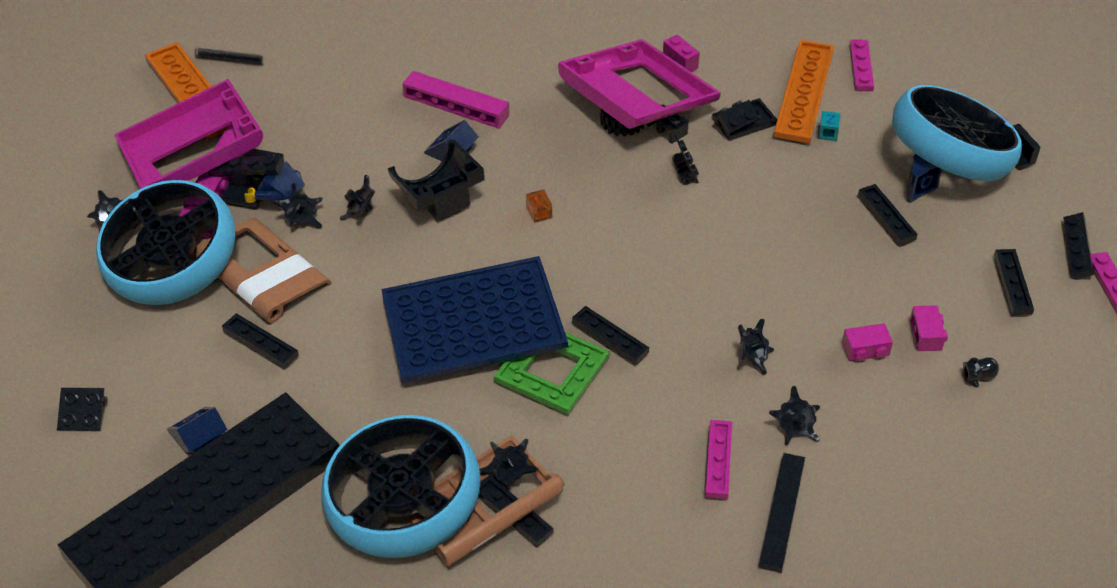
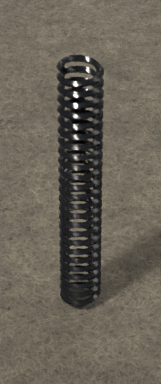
M200 47L196 54L197 48H195V56L197 58L202 57L205 59L210 58L213 60L263 65V56L259 54H243Z

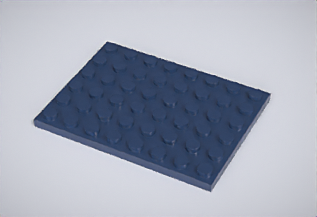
M540 256L381 289L402 383L568 347V340Z

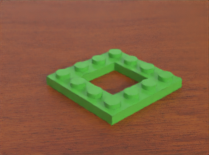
M565 332L568 347L553 351L578 362L561 386L527 372L539 354L505 361L494 375V382L569 415L610 357V351Z

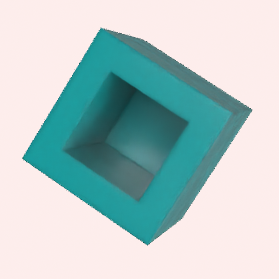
M822 111L818 139L837 142L841 113Z

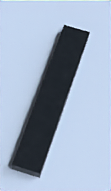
M783 453L759 564L761 569L782 573L805 457Z

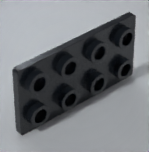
M252 149L246 152L244 157L282 155L284 158V155L282 153ZM267 175L233 176L221 199L225 203L257 208L261 200L248 203L245 201L244 194L248 193L249 188H254L256 192L262 179Z

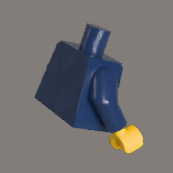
M285 161L279 174L267 175L263 178L256 192L254 188H249L248 193L244 194L245 201L253 203L256 200H266L274 203V200H285L292 194V183L295 184L298 193H301L305 184L300 171L294 170Z

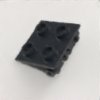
M675 134L674 136L681 153L673 155V162L681 182L689 184L691 180L695 179L698 184L699 181L696 175L699 172L695 164H691L694 160L689 151L685 152L688 149L684 141H679Z
M61 388L57 431H101L103 405H107V397L104 396L105 388Z

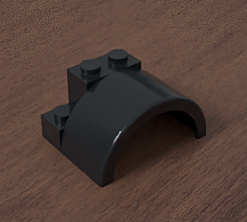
M454 139L447 141L446 153L439 166L423 178L406 180L397 174L394 166L388 168L391 179L408 196V201L415 209L420 211L427 207L428 212L437 221L470 206L469 187L485 180L484 168Z

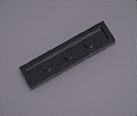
M282 155L235 157L207 172L209 176L278 175L283 166L284 159Z
M876 184L859 189V197L899 245L917 240V232Z
M1081 212L1063 217L1074 280L1095 275L1084 213Z
M996 249L994 256L1012 315H1033L1034 306L1016 249Z
M586 305L572 317L573 324L635 365L649 353L647 345Z
M237 313L222 325L225 333L284 369L299 356L297 349Z
M488 475L480 482L478 497L497 513L518 500L514 494L491 475ZM534 511L512 525L537 547L554 533V528Z

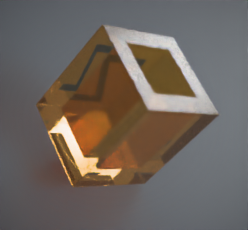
M544 189L526 194V208L534 223L552 218V203Z

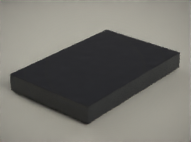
M758 98L750 101L760 118L758 121L727 135L720 121L716 122V125L727 139L731 141L776 126L778 119L763 101ZM717 112L712 113V120L718 115Z

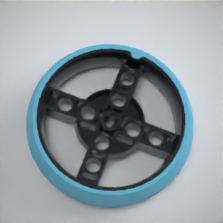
M918 85L907 90L895 104L892 122L897 136L914 153L945 171L972 180L995 181L1005 177L1018 164L1022 144L1015 128L997 112L971 97L938 86Z
M170 180L146 186L121 201L104 221L96 245L99 270L106 283L116 293L133 302L147 305H165L185 300L209 286L224 270L234 248V220L230 209L220 196L201 184L184 180ZM175 207H195L182 216L174 214L159 216L158 214L161 211ZM142 223L143 227L137 235L136 245L119 254L127 237ZM215 228L205 249L191 262L189 256L194 251L196 239ZM149 268L159 270L173 268L175 271L172 274L155 279H133Z
M417 415L384 418L368 424L353 433L333 454L326 467L322 481L321 496L324 513L335 533L347 544L363 553L385 558L418 555L434 549L439 544H443L450 539L470 517L479 495V464L468 442L455 429L441 421ZM420 445L412 454H396L387 458L379 455L383 451L399 446ZM453 456L461 465L462 476L456 491L449 499L434 490V473ZM356 472L367 479L368 496L350 514L346 515L341 508V497L346 483L352 474ZM417 512L425 517V519L407 526L379 528L390 516L403 517Z

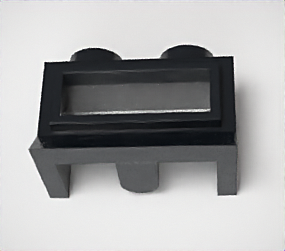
M678 114L646 124L650 127L657 123V132L659 134L665 132L666 129L669 130V143L671 144L677 141L674 136L675 134L678 139L688 134V120L684 116L680 117Z

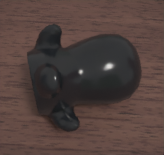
M985 357L983 359L971 358L969 361L963 362L964 378L974 387H979L977 379H992L999 372V364L992 357Z

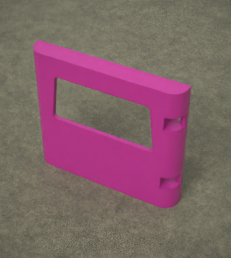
M643 39L558 62V72L563 81L629 129L717 102L721 95L720 91ZM644 66L688 98L667 107H662L613 71Z
M229 79L114 134L141 189L163 181H189L256 148L263 140L261 128ZM230 124L233 125L237 139L163 176L153 165L155 161Z

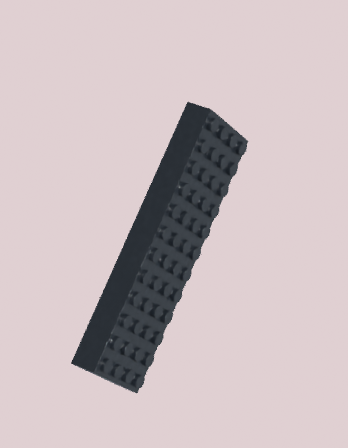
M285 392L57 544L65 562L87 588H160L325 472L330 459L339 448V443Z

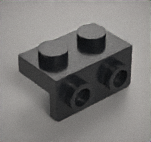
M740 100L734 103L730 109L725 107L717 112L718 115L713 120L715 123L720 121L727 135L758 121L760 118L750 100L743 103Z
M1020 123L1013 125L1020 136L1022 144L1021 155L1017 164L1018 168L1036 164L1041 147Z

